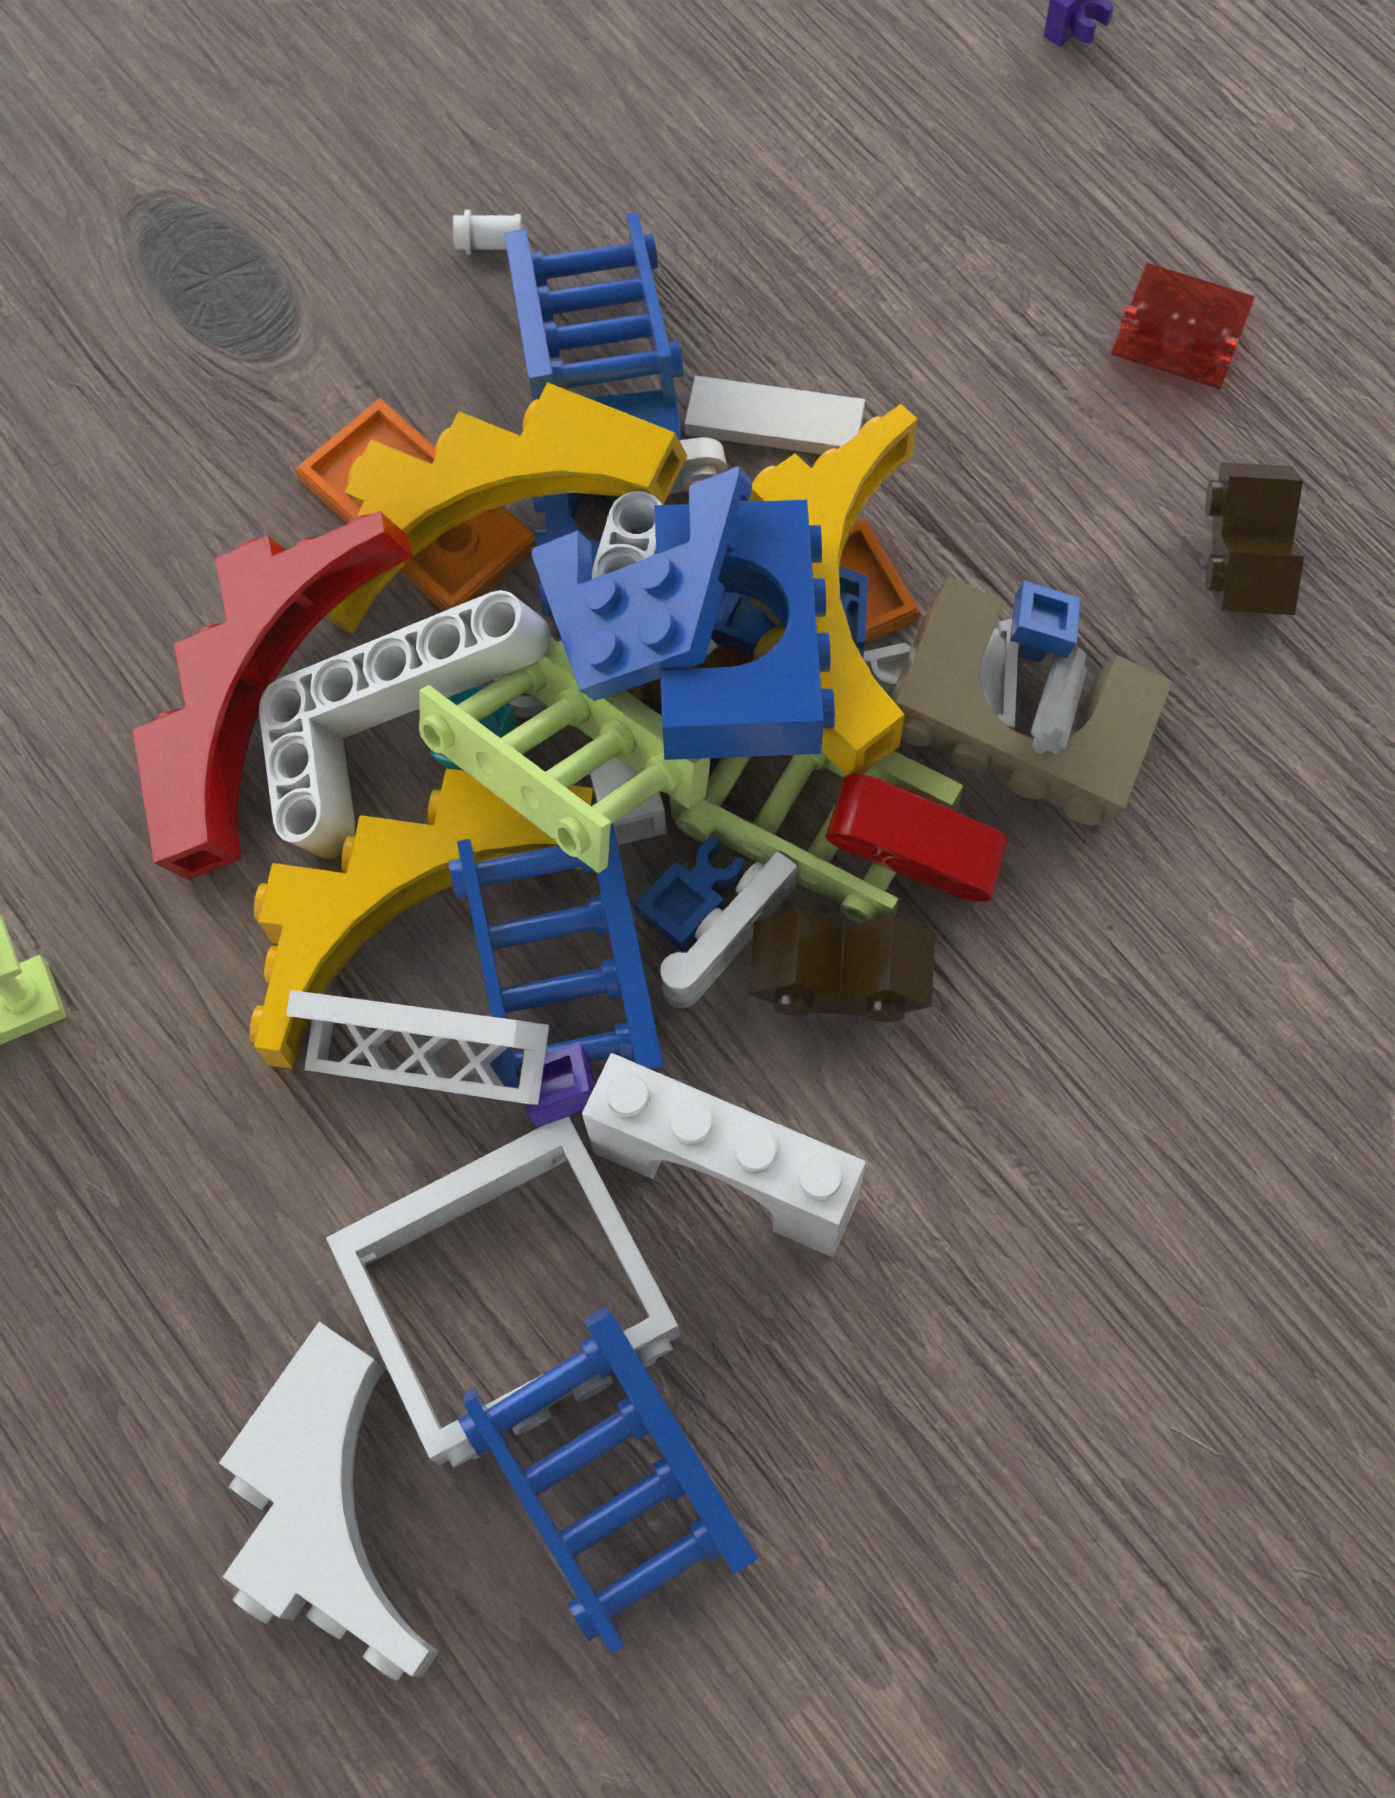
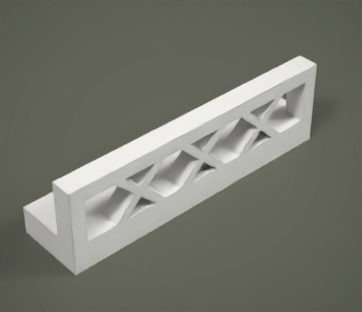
M290 990L286 1016L312 1019L304 1070L538 1105L549 1025ZM333 1022L346 1024L359 1045L341 1062L328 1060ZM365 1027L377 1028V1030L369 1035ZM398 1031L402 1033L414 1054L396 1070H392L378 1047ZM420 1035L433 1037L427 1043H424ZM451 1039H456L471 1062L455 1076L447 1078L433 1055ZM476 1042L490 1045L481 1052ZM508 1047L524 1049L519 1088L503 1086L490 1066V1063ZM367 1058L371 1066L359 1064ZM422 1066L428 1075L413 1072ZM479 1073L484 1083L470 1080Z

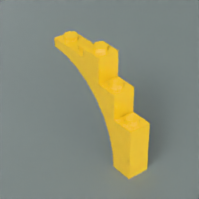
M547 382L539 400H534L526 410L521 436L458 411L451 427L446 428L437 441L435 459L432 464L371 439L364 454L354 461L350 469L348 486L345 493L361 508L357 516L373 514L378 511L387 516L409 536L412 554L415 556L444 532L482 512L530 497L567 493L620 497L632 491H644L654 495L664 505L688 455L675 432ZM408 560L384 571L356 589L335 606L324 619L334 627L353 634L376 596Z
M902 404L882 418L877 416L870 419L860 429L857 436L839 449L832 448L827 450L817 459L812 468L796 454H793L776 467L769 466L765 468L752 482L749 502L807 499L809 525H821L822 563H812L813 578H825L826 617H816L817 633H829L831 664L830 672H820L821 689L833 688L835 704L834 728L823 729L821 751L845 775H863L898 748L903 728L904 713L874 679L852 639L840 599L839 583L842 551L858 515L881 483L913 456L917 418ZM751 597V602L777 626L765 633L758 641L753 650L754 661L773 649L783 636L785 630L771 609Z
M446 768L442 789H433L429 799L427 815L429 825L359 816L355 836H347L344 842L341 858V867L344 873L272 863L268 883H261L259 885L254 901L255 919L258 920L271 943L278 944V946L272 945L269 948L265 960L264 978L269 985L264 1006L257 1005L251 1018L250 1041L255 1043V1050L267 1065L293 1069L310 1019L286 1016L290 990L325 994L332 980L364 942L401 912L441 890L453 886L449 861L460 859L457 841L471 840L477 862L558 846V843L466 771ZM574 785L568 788L591 807L596 804L594 788Z

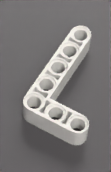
M502 590L490 592L279 678L271 683L261 697L259 716L273 824L276 833L284 841L318 857L331 859L341 855L347 836L355 835V818L343 738L419 709V690L427 685H430L448 698L535 663L545 654L551 641V630L547 621L512 593Z

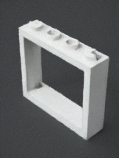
M569 1116L545 1124L326 1237L429 1458L439 1466L450 1461L454 1468L471 1458L476 1460L481 1456H478L470 1444L458 1420L443 1428L441 1427L365 1266L568 1161L649 1316L648 1319L623 1331L643 1366L646 1368L656 1363L655 1359L672 1351L673 1348L670 1342L680 1337L678 1324ZM599 1374L590 1378L512 1427L514 1434L525 1433L547 1421L552 1416L548 1407L572 1394L576 1402H581L604 1391L613 1384L610 1375L604 1379H601ZM530 1382L488 1403L486 1407L489 1409Z

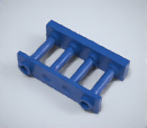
M638 212L627 213L630 243L542 256V251L530 252L527 229L504 232L532 402L536 399L539 400L547 382L567 390V388L656 374L658 375L664 404L676 402L673 378L684 376L681 349L678 340L668 342L651 270L658 268L655 239L653 233L643 235ZM631 266L634 268L636 277L549 291L546 280ZM641 301L644 314L556 327L553 320L554 314ZM647 337L650 339L652 351L562 364V359L550 360L551 358L560 357V351Z
M614 824L610 828L608 867L600 873L596 872L600 896L588 898V905L490 925L482 887L582 867L583 873L594 870L578 857H572L565 853L559 845L477 862L471 840L457 841L460 859L449 861L450 874L456 899L468 896L491 1016L508 1019L507 1013L608 993L609 999L621 997L626 1022L614 1024L615 1031L546 1045V1053L580 1041L589 1056L590 1062L608 1059L610 1054L613 1053L627 1060H634L635 1063L651 1070L662 1069L663 1061ZM595 930L596 936L609 935L613 959L601 961V968L504 988L501 986L494 950ZM508 1047L490 1063L503 1086L519 1088L521 1076L519 1063L523 1062L524 1050L514 1052L513 1047Z
M606 1305L583 1319L592 1335L580 1343L583 1350L489 1409L474 1387L463 1394V1405L468 1413L459 1418L458 1421L478 1456L491 1450L577 1597L567 1604L581 1631L588 1641L600 1635L610 1653L613 1654L624 1646L619 1629L612 1619L617 1614L705 1557H708L709 1561L713 1562L723 1555L734 1574L759 1558L614 1315ZM614 1372L628 1395L616 1403L619 1411L524 1470L503 1433L595 1375L599 1374L600 1378L604 1379ZM650 1433L664 1456L652 1464L656 1471L560 1531L539 1495L631 1436L635 1435L637 1440H640ZM687 1494L700 1516L699 1519L689 1524L692 1532L601 1591L596 1592L576 1556L670 1495L676 1501Z

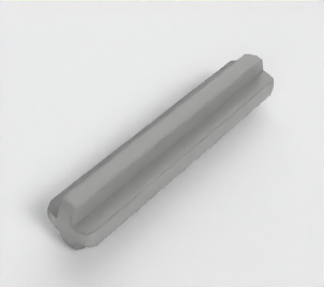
M1080 648L1071 652L1067 658L1054 655L1031 729V734L1034 736L1032 748L1040 755L1047 750L1058 755L1067 746L1087 673V668L1084 665L1087 655Z

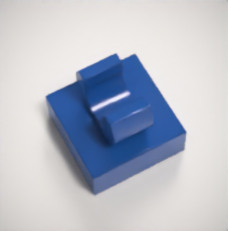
M1023 581L1014 598L1010 641L1021 644L1018 648V656L1038 663L1044 659L1047 652L1067 658L1077 643L1081 598Z

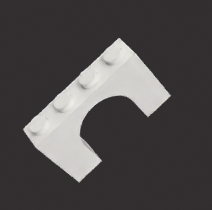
M613 1053L610 1054L582 1112L594 1154L651 1179L654 1178L662 1160L681 1164L708 1174L737 1188L766 1207L773 1216V1232L832 1258L834 1257L859 1199L866 1161Z

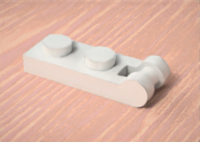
M777 850L764 866L760 862L753 864L740 879L736 887L738 895L724 911L720 908H715L702 921L695 933V938L698 941L687 953L676 952L670 954L664 959L660 968L663 995L669 1005L675 1008H687L696 1003L753 938L754 922L771 917L796 889L797 865Z

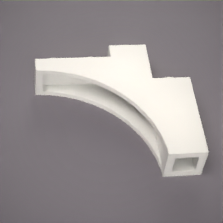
M318 1322L219 1462V1464L236 1475L229 1487L238 1495L261 1510L265 1508L269 1500L274 1502L223 1578L240 1589L233 1598V1601L246 1612L266 1624L273 1615L281 1619L294 1621L308 1601L312 1604V1607L306 1616L313 1623L339 1640L348 1630L369 1645V1648L363 1655V1658L388 1677L398 1681L404 1671L412 1677H423L439 1652L408 1625L383 1592L366 1556L355 1514L353 1474L358 1433L367 1403L385 1368L327 1326Z

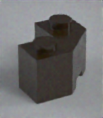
M1221 462L1218 480H1210L1208 483L1205 512L1206 516H1213V554H1210L1208 557L1205 585L1207 591H1213L1221 611L1295 615L1305 556L1294 541L1303 479L1293 466Z
M801 909L754 922L748 995L774 1004V1010L784 1015L804 1016L811 1013L866 1016L871 1020L880 1022L901 1021L905 1018L906 1012L932 1007L935 933L893 915L845 928Z

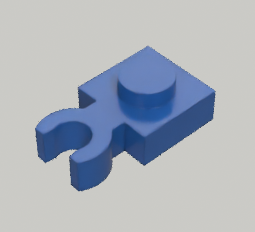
M715 836L701 844L696 855L697 864L691 871L676 860L634 904L635 913L681 952L695 939V933L706 916L715 908H720L721 910L724 908V899L715 891L732 887L741 879L744 873V860L739 856L732 861L730 866L724 869L715 868L710 864L711 859L720 851V841Z

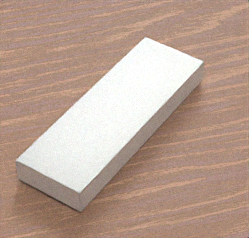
M695 375L685 420V435L823 454L832 448L839 449L857 436L862 425L865 399Z

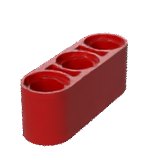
M849 774L843 778L825 836L828 842L844 851L952 896L974 902H989L992 900L1009 841L1004 833L886 781L862 774Z

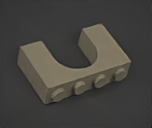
M948 576L930 602L891 695V699L904 713L901 740L914 746H929L951 756L952 762L966 771L973 773L985 772L1006 782L1011 791L1029 799L1041 798L1064 809L1065 815L1078 823L1104 827L1126 808L1172 680L1116 655L1095 677L1073 734L1069 735L1064 751L1055 755L1047 750L1040 755L1032 748L1034 738L1015 732L999 720L989 707L981 687L980 668L982 658L1005 602Z

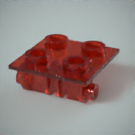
M1147 263L1131 304H1128L1120 324L1121 329L1111 355L1220 390L1255 296Z

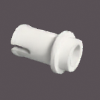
M465 210L464 215H454V249L465 250L466 256H472L473 250H507L504 232L522 230L521 214L472 215L471 210Z

